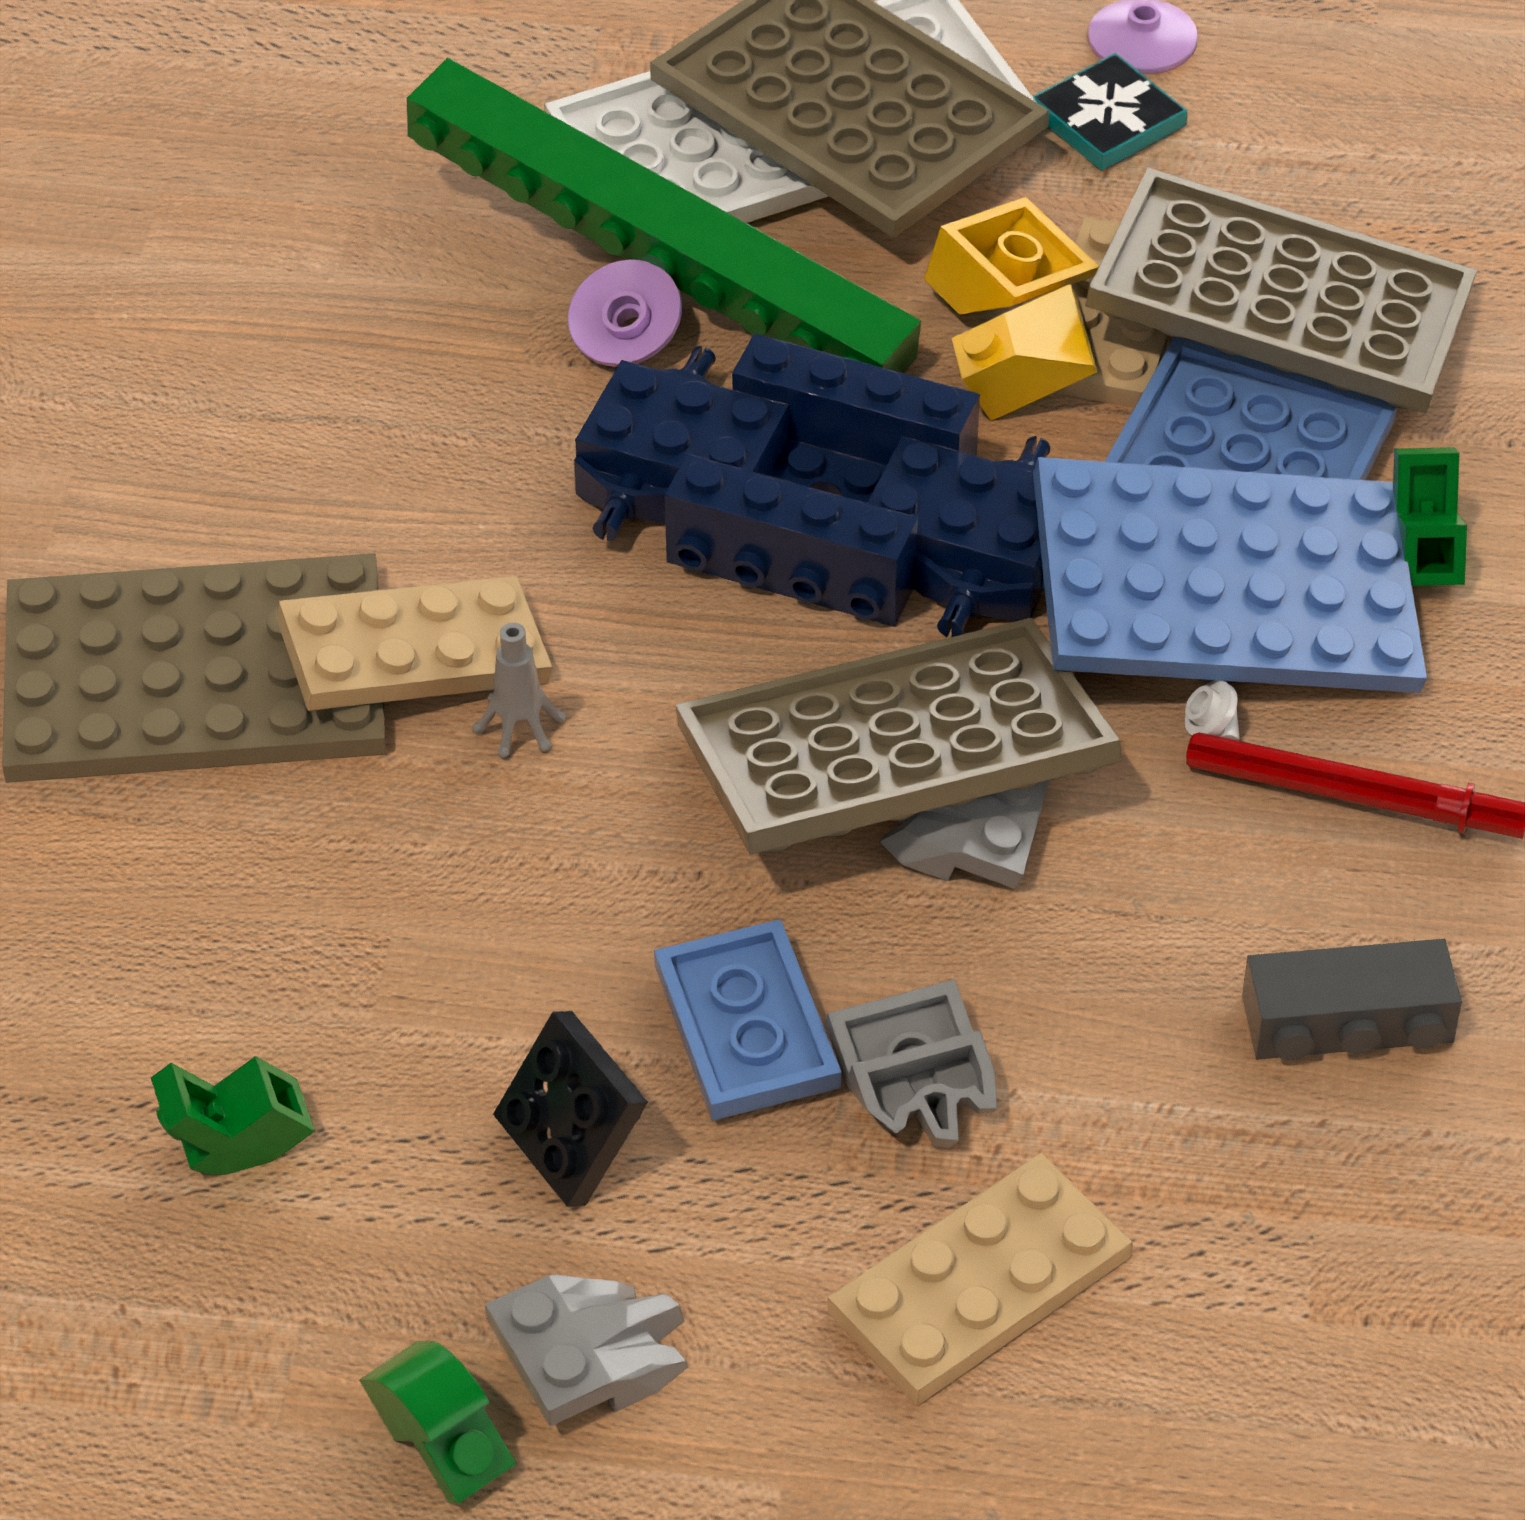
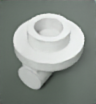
M1222 680L1211 681L1196 689L1189 697L1185 707V727L1190 735L1200 732L1240 741L1236 690Z

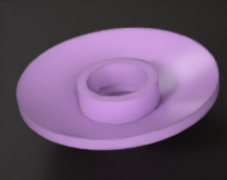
M1121 0L1104 7L1093 17L1089 25L1088 41L1092 51L1100 60L1117 53L1140 73L1156 74L1172 70L1185 63L1192 56L1197 45V29L1192 19L1184 11L1167 2L1160 0Z
M622 260L610 263L589 275L576 290L568 311V327L571 337L578 349L586 357L599 364L618 367L621 360L636 364L641 363L660 352L674 336L682 315L681 296L670 275L658 266L642 260ZM632 317L638 318L633 324L622 327L627 319Z

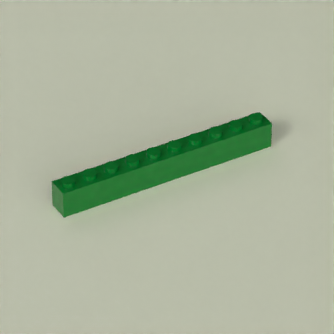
M447 57L406 98L408 137L413 139L420 147L428 151H434L456 163L469 175L480 177L505 191L515 201L526 203L551 217L561 227L572 229L596 242L609 254L619 255L626 260L647 261L662 268L670 275L679 290L693 297L703 307L714 309L741 324L749 333L753 335L754 333L900 373H904L917 358L921 329L920 319Z

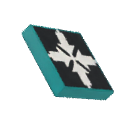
M1117 53L1032 96L1038 104L1049 110L1048 127L1101 171L1186 126L1188 110Z

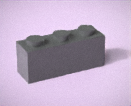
M1445 938L1247 955L1242 998L1256 1060L1269 1058L1293 1060L1306 1055L1338 1052L1362 1054L1373 1049L1407 1046L1429 1048L1441 1043H1453L1455 1040L1462 1001Z

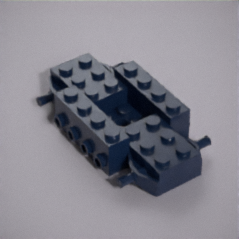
M754 333L732 372L733 390L713 385L705 379L716 360L715 354L707 347H705L702 353V346H696L692 350L684 368L680 370L675 368L658 370L621 360L575 439L576 458L574 459L576 495L587 503L603 508L592 528L595 535L603 540L607 533V541H614L626 519L634 521L637 518L665 524L666 562L681 566L687 570L703 572L738 582L747 587H756L797 599L803 603L816 604L854 615L860 619L872 620L893 627L896 626L913 589H915L923 597L947 605L942 618L937 624L939 632L945 637H948L951 628V637L962 635L970 616L977 618V615L1011 622L1031 618L1044 591L1042 589L1043 567L1033 471L1038 457L1046 458L1049 455L1050 445L1043 438H1040L1037 445V436H1033L1027 439L1019 460L992 461L978 457L980 394Z

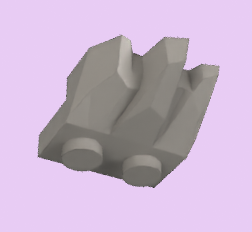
M1049 780L1038 782L1028 789H1010L979 797L964 805H947L915 813L908 819L896 821L901 825L885 834L879 842L903 866L948 881L956 867L1016 889L1024 874Z
M955 979L828 1013L825 1024L849 1090L867 1111L894 1133L904 1129L908 1117L915 1115L934 1147L952 1148L959 1141L957 1106H968L977 1114L994 1112L997 1109L995 1071L980 1030L973 1032Z
M555 1274L548 1275L485 1304L486 1320L549 1426H553L606 1400L609 1401L615 1412L657 1393L688 1368L686 1360L674 1347L658 1344L659 1341L684 1322L680 1305L667 1294L636 1298L635 1288L619 1281Z

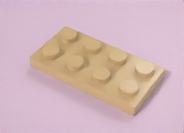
M1084 217L1075 244L1100 266L1120 223ZM1094 277L1074 283L1071 286L1076 293L1097 373L1054 393L1135 408L1165 354L1170 336L1162 333L1159 329L1127 319H1114L1102 311L1086 307L1085 302L1088 290Z
M517 576L282 600L278 603L276 619L308 711L494 690L497 649L501 646L500 629L508 623H518L525 628L526 644L532 650L539 683L546 684L549 682L552 665Z
M1041 1152L828 1296V1313L918 1407L1130 1259L1133 1242Z

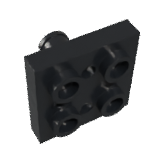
M557 1011L551 1013L493 1115L563 1203L570 1207L587 1205L635 1123L640 1119L648 1101L573 1011ZM544 1081L547 1082V1093L544 1090ZM548 1128H550V1130H551V1133H550L551 1138H549V1139H548V1136H547V1130H548Z

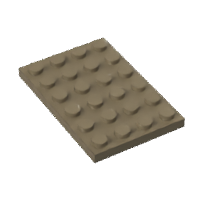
M743 0L650 62V80L893 238L900 235L1048 128V109L872 0Z
M1147 168L1090 284L1085 306L1102 311L1114 319H1127L1159 329L1168 336L1194 340L1216 347V349L1225 354L1241 355L1270 364L1282 372L1298 373L1327 382L1339 390L1355 391L1384 400L1396 408L1412 409L1426 414L1469 297L1477 269Z
M376 553L7 580L2 754L5 782L387 755L384 702L307 710L276 619L278 603L282 600L379 590Z
M1032 618L675 704L678 727L750 855L760 852H778L792 844L824 836H841L849 833L852 829L887 820H905L915 813L947 805H964L979 797L1010 789H1028L1038 782L1070 774H1087L1095 771L1098 767L1121 762L1120 739L1071 671L1053 670L1051 644Z

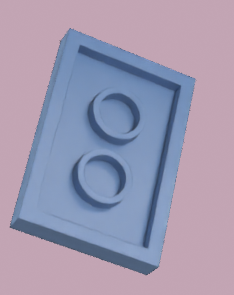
M781 919L654 950L655 969L712 1121L841 1088V1069Z

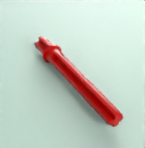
M1200 732L1192 735L1188 743L1186 764L1192 768L1428 818L1436 822L1458 826L1457 833L1464 834L1466 827L1520 839H1523L1525 835V802L1475 792L1474 783L1468 782L1467 788L1443 783L1438 784Z

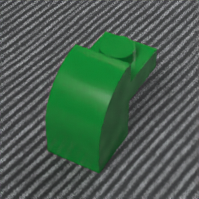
M1455 447L1394 449L1393 494L1396 512L1398 513L1397 518L1404 561L1408 562L1412 586L1465 585L1467 524L1457 513L1460 453Z
M254 1056L215 1086L173 1063H169L150 1077L159 1103L156 1109L158 1120L172 1138L182 1142L189 1167L196 1172L210 1175H228L270 1163L315 1132L298 1080L257 1056Z
M416 1341L359 1379L394 1441H413L449 1503L459 1504L516 1465L514 1458L484 1409V1406L490 1403L487 1396L466 1367L441 1344L435 1341Z

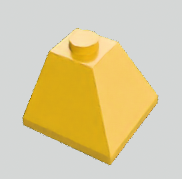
M1024 197L941 226L924 280L959 314L1014 306L1058 290L1066 285H1072L1094 277L1099 265L1028 198Z
M1071 284L952 338L961 378L971 392L980 394L979 405L990 421L1097 373L1076 293Z

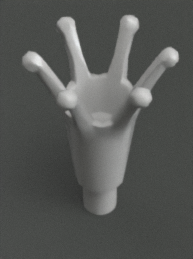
M508 623L500 629L501 646L497 649L494 691L487 698L489 705L479 722H475L472 729L477 735L482 734L495 714L498 713L502 718L503 730L498 755L501 758H506L510 755L514 723L520 720H528L537 740L539 750L549 752L552 746L541 727L540 709L542 707L559 723L565 720L566 714L561 710H557L552 705L540 686L533 653L529 645L526 644L525 628L518 623Z

